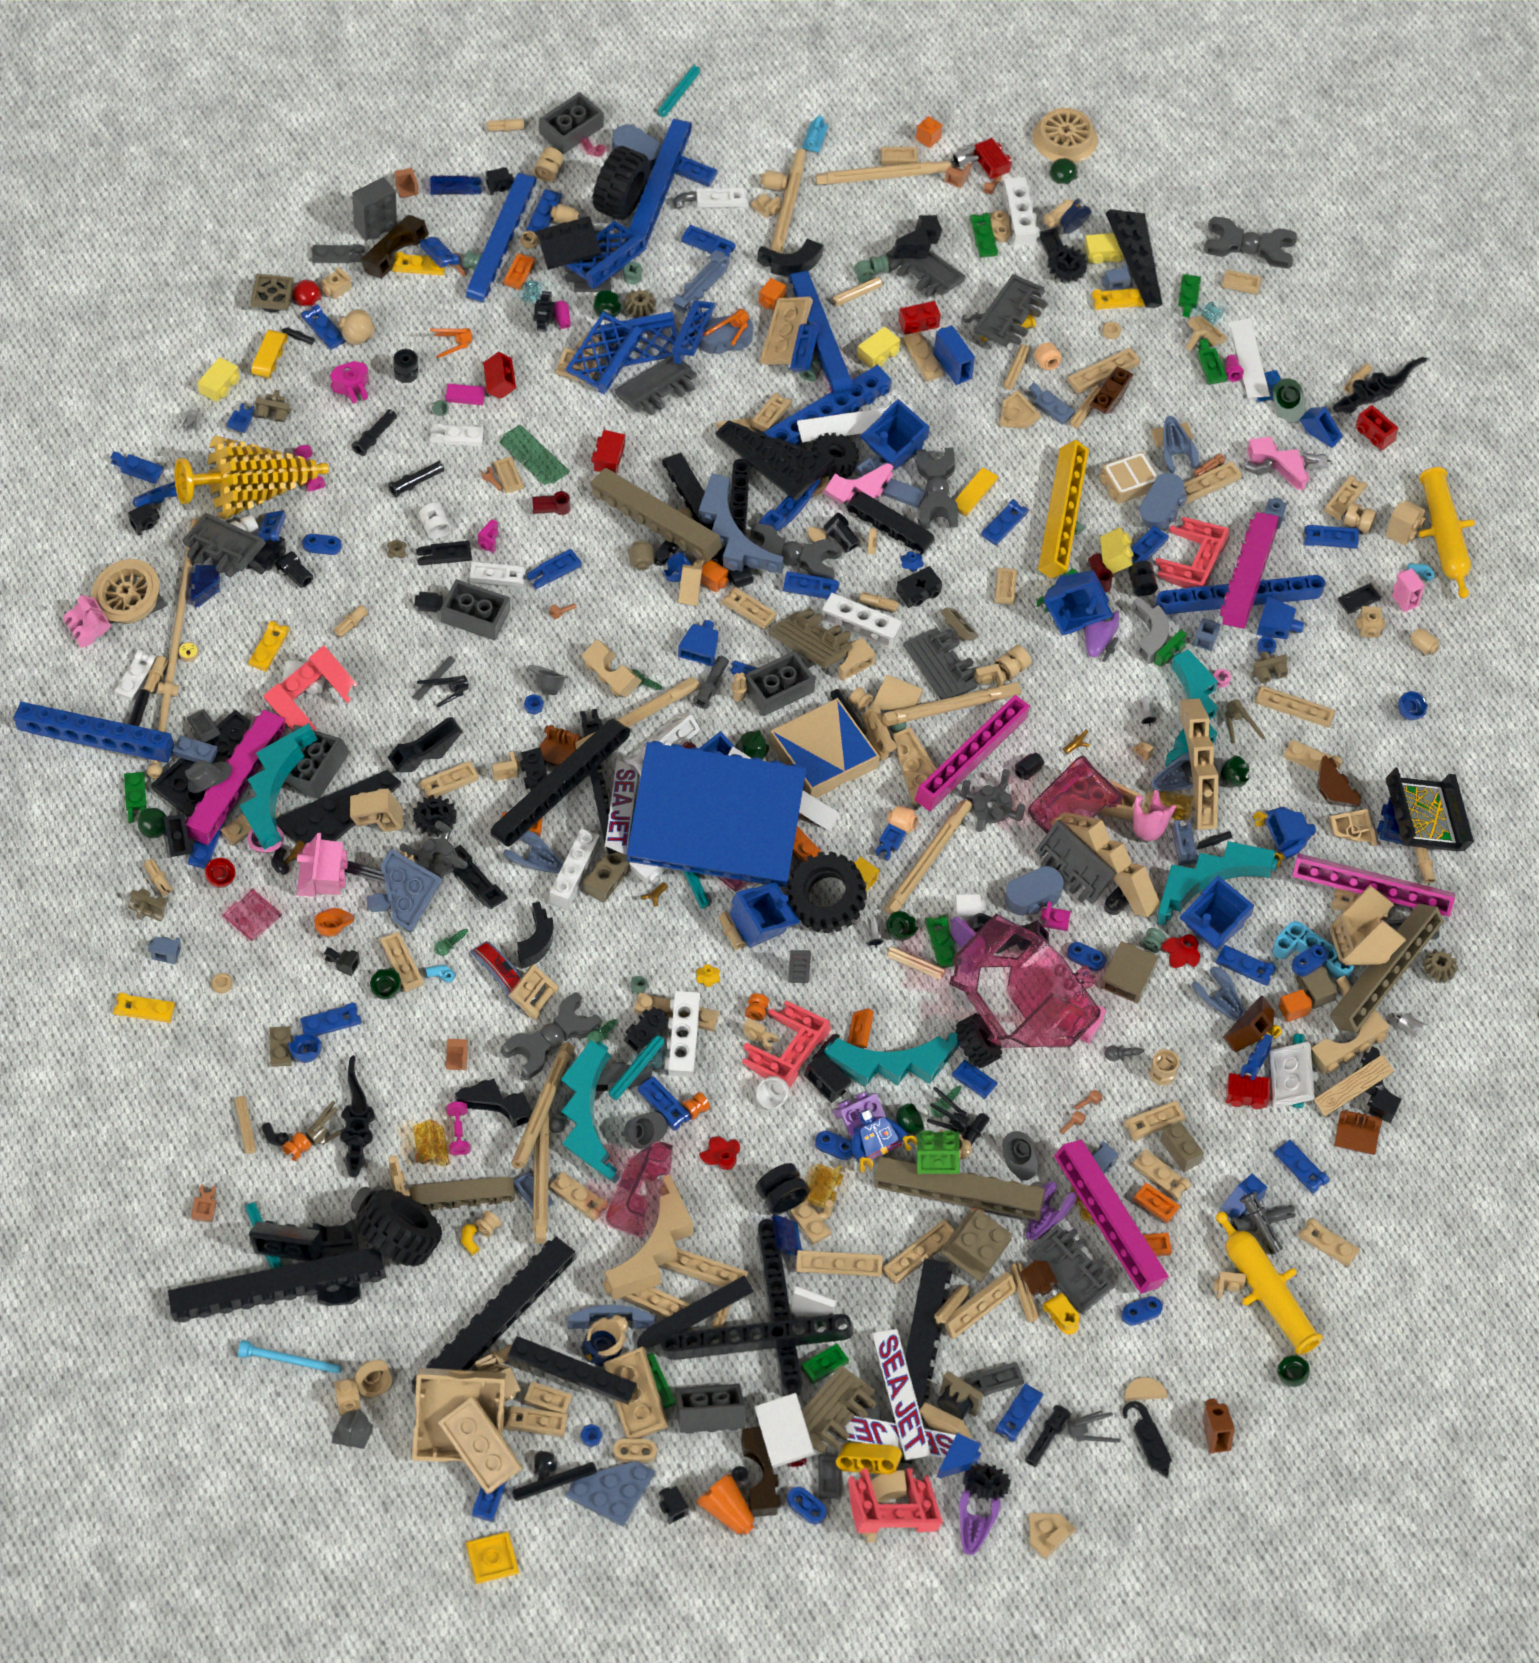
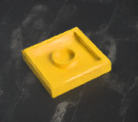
M509 1531L465 1542L476 1585L519 1574Z

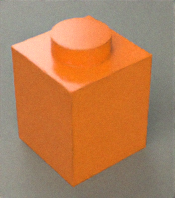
M927 116L917 126L916 139L931 148L941 139L943 125L932 117Z
M770 278L759 292L758 303L766 309L774 310L777 299L785 298L787 285Z
M710 560L708 563L706 562L702 566L701 584L716 593L720 588L724 589L729 582L728 569L713 560Z
M1301 989L1281 996L1278 1006L1286 1021L1290 1022L1309 1015L1312 1000Z

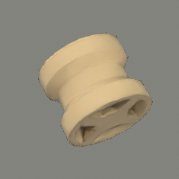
M858 687L850 695L848 701L852 705H856L857 709L862 712L872 703L873 696L866 694L862 687Z
M486 1210L483 1213V1217L476 1220L474 1225L486 1237H491L493 1230L501 1226V1221L494 1213Z

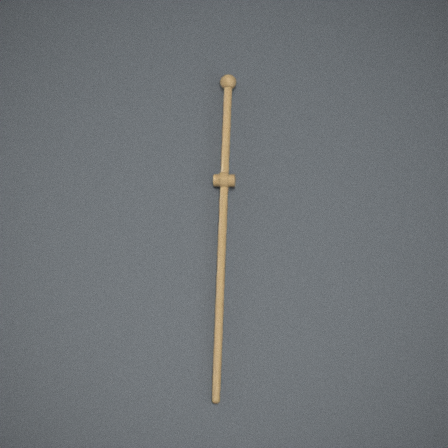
M196 518L191 520L190 530L198 522ZM190 547L186 549L165 683L159 682L157 694H162L163 699L157 731L162 732L166 731L171 696L177 697L179 685L173 684L193 561L187 556ZM153 760L152 764L149 765L147 774L150 778L158 779L163 774V769L160 766L161 761Z

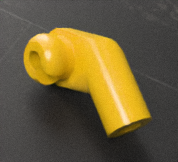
M466 1224L462 1228L460 1241L473 1256L480 1251L478 1245L473 1241L477 1228L474 1224Z

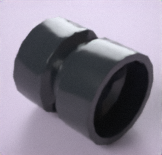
M400 349L397 351L393 358L395 378L402 383L413 382L419 373L417 354L411 349Z
M1138 561L1129 566L1128 573L1134 595L1139 597L1154 594L1158 589L1152 563L1149 561Z

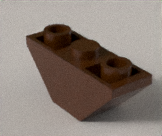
M1116 366L1089 406L1105 414L1112 413L1122 400L1133 377V373Z
M1324 755L1320 760L1317 790L1329 804L1357 808L1361 804L1360 794L1355 789L1352 790L1348 785L1349 780L1343 773L1340 774L1338 772L1335 761L1331 757L1328 758Z
M1260 996L1223 1036L1234 1052H1238L1260 1040L1274 1025V1010L1264 996Z

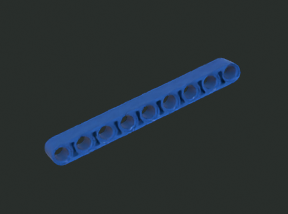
M673 118L631 222L629 230L636 235L639 232L643 234L646 246L676 173V167L680 162L679 159L683 155L690 137L692 122ZM626 238L625 242H628L631 238Z
M519 172L516 175L470 280L466 298L485 303L484 299L491 290L490 285L492 282L494 283L497 276L496 271L498 268L500 269L503 262L502 257L507 253L509 241H512L514 237V230L521 221L520 216L524 214L527 207L526 202L530 200L533 193L532 189L536 186V177Z
M808 270L789 274V281L793 285L794 296L811 297L813 300L807 324L810 325L814 322L820 324L821 330L817 333L815 350L832 393L852 390L849 372Z
M1319 575L1261 580L1253 606L1265 604L1268 596L1281 602L1318 599L1323 594L1325 580ZM1229 584L1164 590L1158 593L1155 607L1159 605L1165 615L1221 609L1222 604L1225 605L1224 598L1226 592H1230L1228 591Z

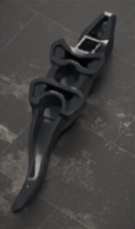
M1421 357L1409 362L1398 374L1386 377L1384 373H1373L1369 381L1355 380L1352 384L1354 393L1350 396H1344L1333 405L1332 409L1336 413L1344 412L1349 414L1353 413L1360 405L1375 403L1385 397H1390L1405 383L1415 367L1427 362V358Z
M353 1055L350 1057L348 1065L351 1105H346L341 1113V1117L346 1121V1124L340 1133V1139L348 1146L345 1156L348 1174L350 1177L356 1178L365 1164L363 1149L373 1141V1134L369 1128L370 1122L374 1121L376 1117L372 1107L367 1105L365 1094L355 1075L356 1058Z

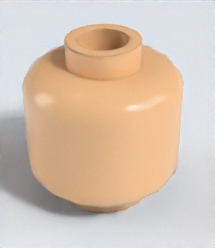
M1050 342L1038 346L1034 353L1035 360L1044 370L1055 369L1062 359L1057 347Z
M896 806L893 811H889L887 822L909 834L916 829L918 816L911 808Z

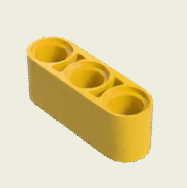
M270 329L267 330L252 365L251 373L253 375L271 379L270 375L278 364L276 361L281 357L284 350L283 345L287 343V334Z
M848 1442L842 1446L836 1459V1465L839 1469L846 1472H860L862 1469L867 1468L868 1473L893 1474L902 1458V1452L893 1445Z

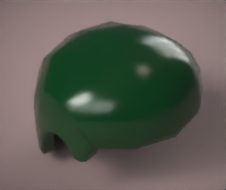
M1060 158L1052 163L1050 176L1053 181L1059 184H1070L1072 180L1077 179V166L1072 160Z
M602 290L596 294L593 309L598 317H600L602 312H605L604 310L611 311L609 315L614 318L620 314L622 304L619 303L616 293Z
M1234 755L1224 762L1222 774L1229 785L1242 787L1249 780V778H1246V774L1250 770L1249 766L1240 756Z
M158 808L144 810L138 818V829L141 834L148 838L162 836L164 833L161 818L166 817V814Z
M903 911L893 912L886 921L888 934L893 939L899 941L912 938L919 928L915 924V918Z
M391 967L389 969H379L371 977L370 981L372 993L379 999L384 1000L394 998L400 992L402 985L399 973ZM390 988V990L386 992L382 991L384 989Z
M907 1103L899 1107L896 1114L898 1125L909 1135H914L924 1130L922 1118L913 1103Z
M1287 1356L1278 1364V1376L1287 1386H1301L1307 1382L1310 1376L1309 1363L1300 1356ZM1288 1370L1290 1371V1373L1293 1375L1294 1378H1291V1377L1288 1375Z

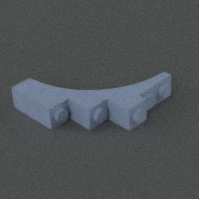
M712 473L699 508V521L705 524H714L712 531L720 535L722 547H726L723 555V567L729 570L742 571L744 565L750 568H759L771 573L782 574L784 557L770 553L755 545L736 526L728 506L730 477Z

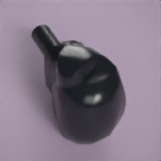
M539 1451L535 1454L534 1474L538 1475V1481L544 1479V1476H549L550 1471H555L558 1461L555 1460V1456L551 1452Z

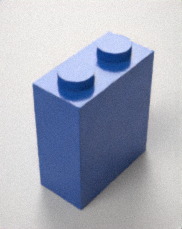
M951 325L936 331L933 354L954 384L958 385L972 379L975 356L956 329Z

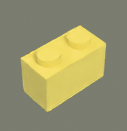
M1114 233L1086 235L1084 248L1088 263L1100 264L1107 261L1116 263L1124 260Z
M884 326L858 345L857 357L870 368L876 365L881 367L886 362V359L891 356L895 357L899 353L900 339Z
M219 357L198 381L199 393L218 403L221 398L227 396L232 385L235 386L239 382L238 366Z
M1119 527L1100 536L1103 563L1113 574L1132 565L1133 551L1130 547L1132 540L1128 533H1125Z

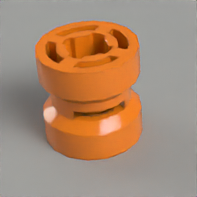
M753 993L749 997V1006L746 1007L745 1016L752 1020L763 1021L766 1015L765 1009L769 1005V999L763 994Z
M701 1092L694 1094L691 1100L687 1099L681 1103L691 1115V1120L697 1118L699 1113L710 1109L707 1098Z
M296 1132L292 1136L291 1142L287 1141L282 1145L286 1155H289L291 1152L294 1154L293 1161H297L303 1151L306 1152L312 1147L310 1141L300 1132Z

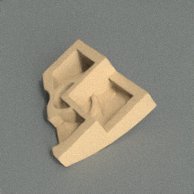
M886 675L873 704L878 705L880 710L890 711L917 706L922 697L923 689Z
M1368 809L1328 817L1334 836L1356 842H1371L1372 846L1378 845Z

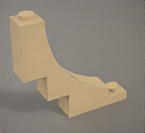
M1200 699L1180 700L1179 718L1184 728L1190 756L1194 805L1196 807L1197 830L1217 829L1218 773L1213 764L1214 745L1209 738V717Z
M1063 812L1050 822L1051 826H1053L1057 820H1061L1117 872L1113 879L1124 893L1134 914L1149 917L1160 908L1161 904L1146 867L1131 862L1124 843L1110 840L1103 820Z
M671 1175L662 1177L663 1186H660L662 1196L659 1197V1216L655 1229L647 1243L625 1263L605 1272V1281L602 1283L606 1294L610 1293L612 1300L661 1285V1272L658 1266L677 1260L675 1241L693 1236V1222Z

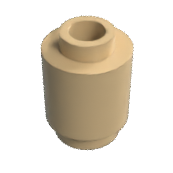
M766 170V173L761 175L760 184H763L765 189L785 190L788 176L783 175L781 172Z
M557 204L556 207H552L550 217H553V222L561 224L577 220L579 212L575 211V208Z
M1416 629L1410 637V641L1413 642L1412 644L1427 656L1430 653L1432 655L1435 654L1440 647L1438 645L1439 640L1425 629Z

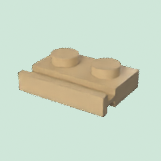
M565 348L559 365L556 368V374L584 382L566 372L567 366L577 351ZM583 353L584 358L591 356ZM595 360L585 362L587 369L597 367ZM583 363L574 364L572 369L576 371L584 370ZM596 372L589 373L591 379L596 375Z

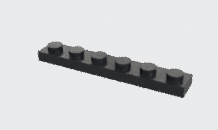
M600 764L590 773L605 843L610 804L605 801V799H608L606 787H602V784H605L603 773H599V770L602 769ZM606 847L608 854L616 853V850Z
M516 1336L508 1353V1358L629 1405L637 1387V1383L519 1336Z

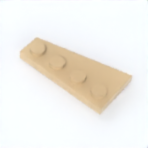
M911 727L893 734L892 739L897 745V756L912 805L915 806L919 804L915 801L918 787L937 768Z

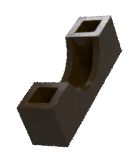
M408 214L360 259L364 271L369 275L382 279L393 269L391 257L396 251L406 246L418 245L420 240L425 239L429 235L425 221Z
M761 1427L741 1429L743 1456L754 1460L763 1472L761 1481L749 1489L750 1511L753 1517L777 1515L778 1508H781L780 1494L776 1495L775 1489L779 1487L778 1475L773 1473V1467Z

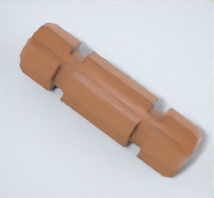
M1218 453L1214 458H1211L1202 464L1201 467L1195 469L1194 477L1217 468L1218 465L1221 466L1225 463V457Z

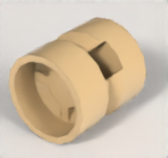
M544 148L533 169L534 175L540 180L553 182L563 164V154L555 148Z
M1351 502L1343 525L1351 528L1357 527L1358 531L1369 534L1377 511L1370 508L1363 509L1362 505Z
M1015 645L1007 651V654H1003L994 662V664H999L1001 671L1005 672L1007 681L1013 679L1032 663L1030 655L1020 645Z
M1168 1049L1159 1050L1155 1053L1150 1068V1077L1156 1084L1165 1086L1174 1082L1179 1067L1178 1055Z

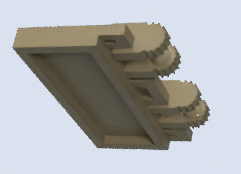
M811 608L801 613L795 612L769 628L770 636L824 669L845 657L846 652L852 649V645L847 642L851 637V633L846 630L842 632V627L839 625H835V627L829 630L824 629L819 625L823 620V616L818 613L814 615V610Z
M842 1365L802 1410L813 1450H817L821 1454L828 1448L822 1440L836 1450L842 1446L835 1437L828 1433L829 1430H832L845 1440L849 1438L850 1434L844 1428L855 1416L849 1409L863 1419L867 1417L868 1412L856 1403L857 1400L870 1408H874L877 1405L871 1398L876 1390Z

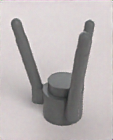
M1098 1411L1068 1421L1070 1437H1076L1077 1442H1121L1119 1438L1084 1436V1433H1088V1423L1113 1415L1112 1412L1103 1414V1411Z

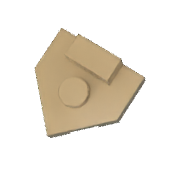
M1019 390L1003 400L1000 417L1001 427L1027 429L1041 419V414Z
M1029 1513V1545L1044 1559L1048 1558L1076 1531V1528L1061 1514Z

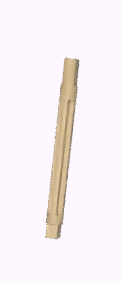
M804 149L796 150L771 243V250L778 253L783 251L806 160Z
M949 160L816 173L815 179L817 185L941 173L946 172L947 168L952 166Z
M691 677L617 720L629 728L671 703L699 689L700 684L695 678ZM594 733L577 741L576 750Z
M1018 682L887 712L884 713L882 720L887 727L1011 698L1014 695L1019 696L1021 695V688Z
M961 800L892 895L883 908L888 914L899 911L973 807L968 800Z
M570 1042L561 1044L511 1161V1165L516 1169L525 1167L561 1083V1078L575 1050V1047Z
M549 1111L534 1144L533 1231L534 1243L545 1244L546 1232L548 1231Z

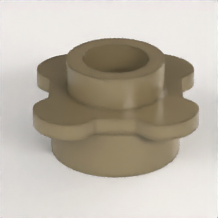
M393 540L387 544L389 548L387 556L389 558L406 557L405 548L407 545L405 542Z

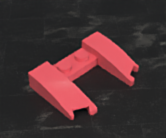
M1182 517L1184 524L1179 528L1172 525L1169 532L1201 544L1192 566L1156 557L1155 563L1161 569V572H1157V576L1182 588L1208 586L1210 574L1220 552H1223L1229 539V528Z
M323 645L309 657L305 664L281 684H276L264 694L263 698L277 715L285 718V724L291 730L294 724L303 727L309 723L312 730L316 731L317 728L294 700L323 676L348 704L351 701V698L347 696L352 685L357 687V683Z
M784 1001L785 1009L777 1013L772 1008L768 1011V1015L798 1032L780 1058L749 1043H745L744 1051L749 1052L748 1060L743 1059L742 1062L764 1078L769 1076L780 1077L787 1083L790 1089L799 1076L798 1070L816 1045L822 1044L831 1031L829 1020L791 1002Z
M906 1468L904 1472L910 1504H878L868 1469H862L860 1471L861 1478L854 1480V1477L851 1475L848 1478V1485L857 1533H877L880 1528L915 1527L916 1532H937L943 1521L929 1476L925 1475L923 1481L913 1478V1469Z

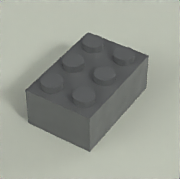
M578 92L539 118V134L562 154H565L604 127V112L581 92Z
M384 177L352 192L354 228L365 241L376 239L380 234L386 231L390 232L397 225L396 191Z
M455 579L441 607V622L496 640L510 612V597Z
M796 651L745 674L746 692L763 716L814 693L815 678Z
M740 1383L675 1388L676 1415L680 1433L693 1434L703 1431L716 1432L717 1430L735 1431L745 1428V1403Z

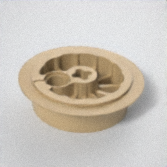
M1058 108L1050 111L1037 123L1033 131V142L1036 149L1044 157L1052 161L1060 158H1068L1074 163L1083 161L1093 154L1098 143L1097 133L1090 119L1082 112L1072 108Z
M121 560L111 564L100 573L93 585L91 597L96 599L102 609L101 613H104L108 620L124 624L134 623L145 618L154 609L159 593V578L154 568L142 560ZM112 588H115L116 592H111Z

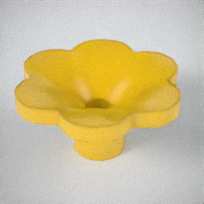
M705 964L703 968L696 970V980L706 987H711L713 983L720 981V970L712 967L710 964Z

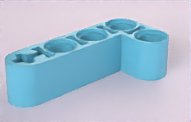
M1298 921L1289 923L1275 939L1273 954L1279 959H1286L1295 949L1302 953L1310 948L1308 945L1324 946L1328 950V957L1330 958L1324 964L1327 972L1335 979L1346 976L1348 980L1350 979L1354 965L1343 964L1338 959L1335 947Z

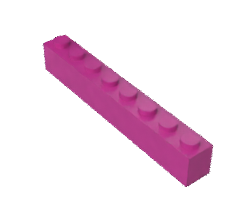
M1256 512L1254 519H1250L1248 528L1250 531H1246L1244 540L1246 543H1242L1240 552L1242 555H1238L1236 566L1238 568L1234 567L1232 575L1234 580L1230 579L1228 587L1230 592H1226L1224 598L1225 605L1222 604L1220 616H1223V625L1246 628L1276 536L1279 516Z
M1014 695L918 787L915 801L931 812L1026 720L1030 705Z
M264 709L259 716L255 717L251 729L245 732L242 742L236 745L232 757L226 760L232 768L230 776L224 782L207 788L203 800L196 804L194 813L186 819L189 838L209 845L250 784L248 779L256 775L262 766L256 752L279 740L285 730V718Z
M1300 853L1297 854L1292 877L1361 894L1371 885L1393 903L1413 908L1418 903L1438 907L1441 915L1448 917L1451 915L1455 900V893Z
M1081 1139L1063 1144L1054 1155L1055 1159L1140 1294L1159 1289L1169 1278L1168 1274L1085 1143Z

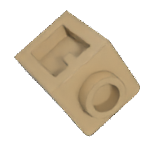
M763 193L751 203V207L768 219L771 215H776L779 212L780 198L777 196L771 199Z
M999 664L977 668L974 679L977 685L982 683L983 685H988L995 680L997 686H1002L1006 682V675L1003 670L1001 671Z
M513 751L509 752V762H499L492 765L494 781L518 777V770L521 767L519 758H515Z
M1220 1271L1219 1277L1214 1279L1213 1291L1217 1292V1298L1221 1299L1224 1288L1231 1292L1243 1290L1246 1274Z

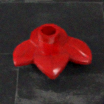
M1187 934L1181 938H1169L1161 946L1163 951L1170 953L1169 962L1172 968H1180L1186 963L1196 967L1200 962L1201 956L1197 950L1199 943L1193 935ZM1185 943H1190L1192 946L1188 947Z
M714 1136L709 1140V1150L699 1153V1157L708 1165H718L723 1170H729L735 1166L737 1161L736 1155L740 1152V1144L736 1139L727 1142L722 1137Z

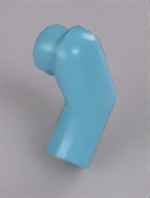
M1408 564V570L1412 568L1424 580L1431 581L1434 578V571L1427 564Z
M446 965L425 968L427 978L438 976L446 982H451L455 978L454 971Z

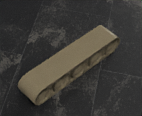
M495 1177L415 1185L410 1188V1197L430 1211L439 1210L441 1207L451 1209L460 1208L462 1205L472 1207L481 1206L484 1203L489 1205L502 1204L505 1201L512 1203L515 1201L513 1178Z

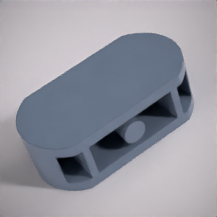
M631 124L617 127L612 135V150L618 146H626L640 152L650 160L649 171L653 170L662 147L661 142Z
M731 315L710 319L705 332ZM749 318L746 322L748 327L743 330L734 346H731V342L740 327L735 328L729 322L707 336L703 335L699 347L709 354H722L729 350H742L752 342L753 323Z
M1173 473L1159 475L1139 507L1141 518L1149 529L1153 526L1160 530L1167 529L1171 522L1176 520L1179 508L1185 505L1187 500L1183 480L1178 475Z
M1043 866L1009 881L1005 893L1007 908L1016 915L1024 916L1029 913L1031 915L1036 914L1042 907L1047 906L1048 902H1052L1051 906L1055 905L1062 894L1063 877L1056 869Z

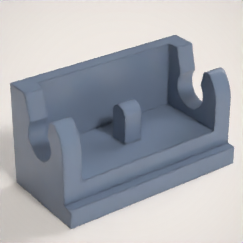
M1176 820L1172 828L1179 865L1197 864L1198 861L1192 825L1189 820L1185 826H1181L1180 820Z

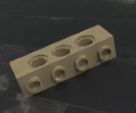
M606 851L604 858H600L596 862L592 873H588L583 880L584 892L605 903L631 870L629 862H626L627 855L618 851L608 854V851Z

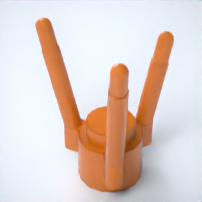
M738 309L729 318L706 331L704 336L730 322L733 327H740L731 342V346H734L743 330L748 327L746 322L749 320V315L744 309Z
M470 328L430 329V332H442L435 333V336H455L456 343H460V345L438 354L437 358L462 348H468V343H472Z

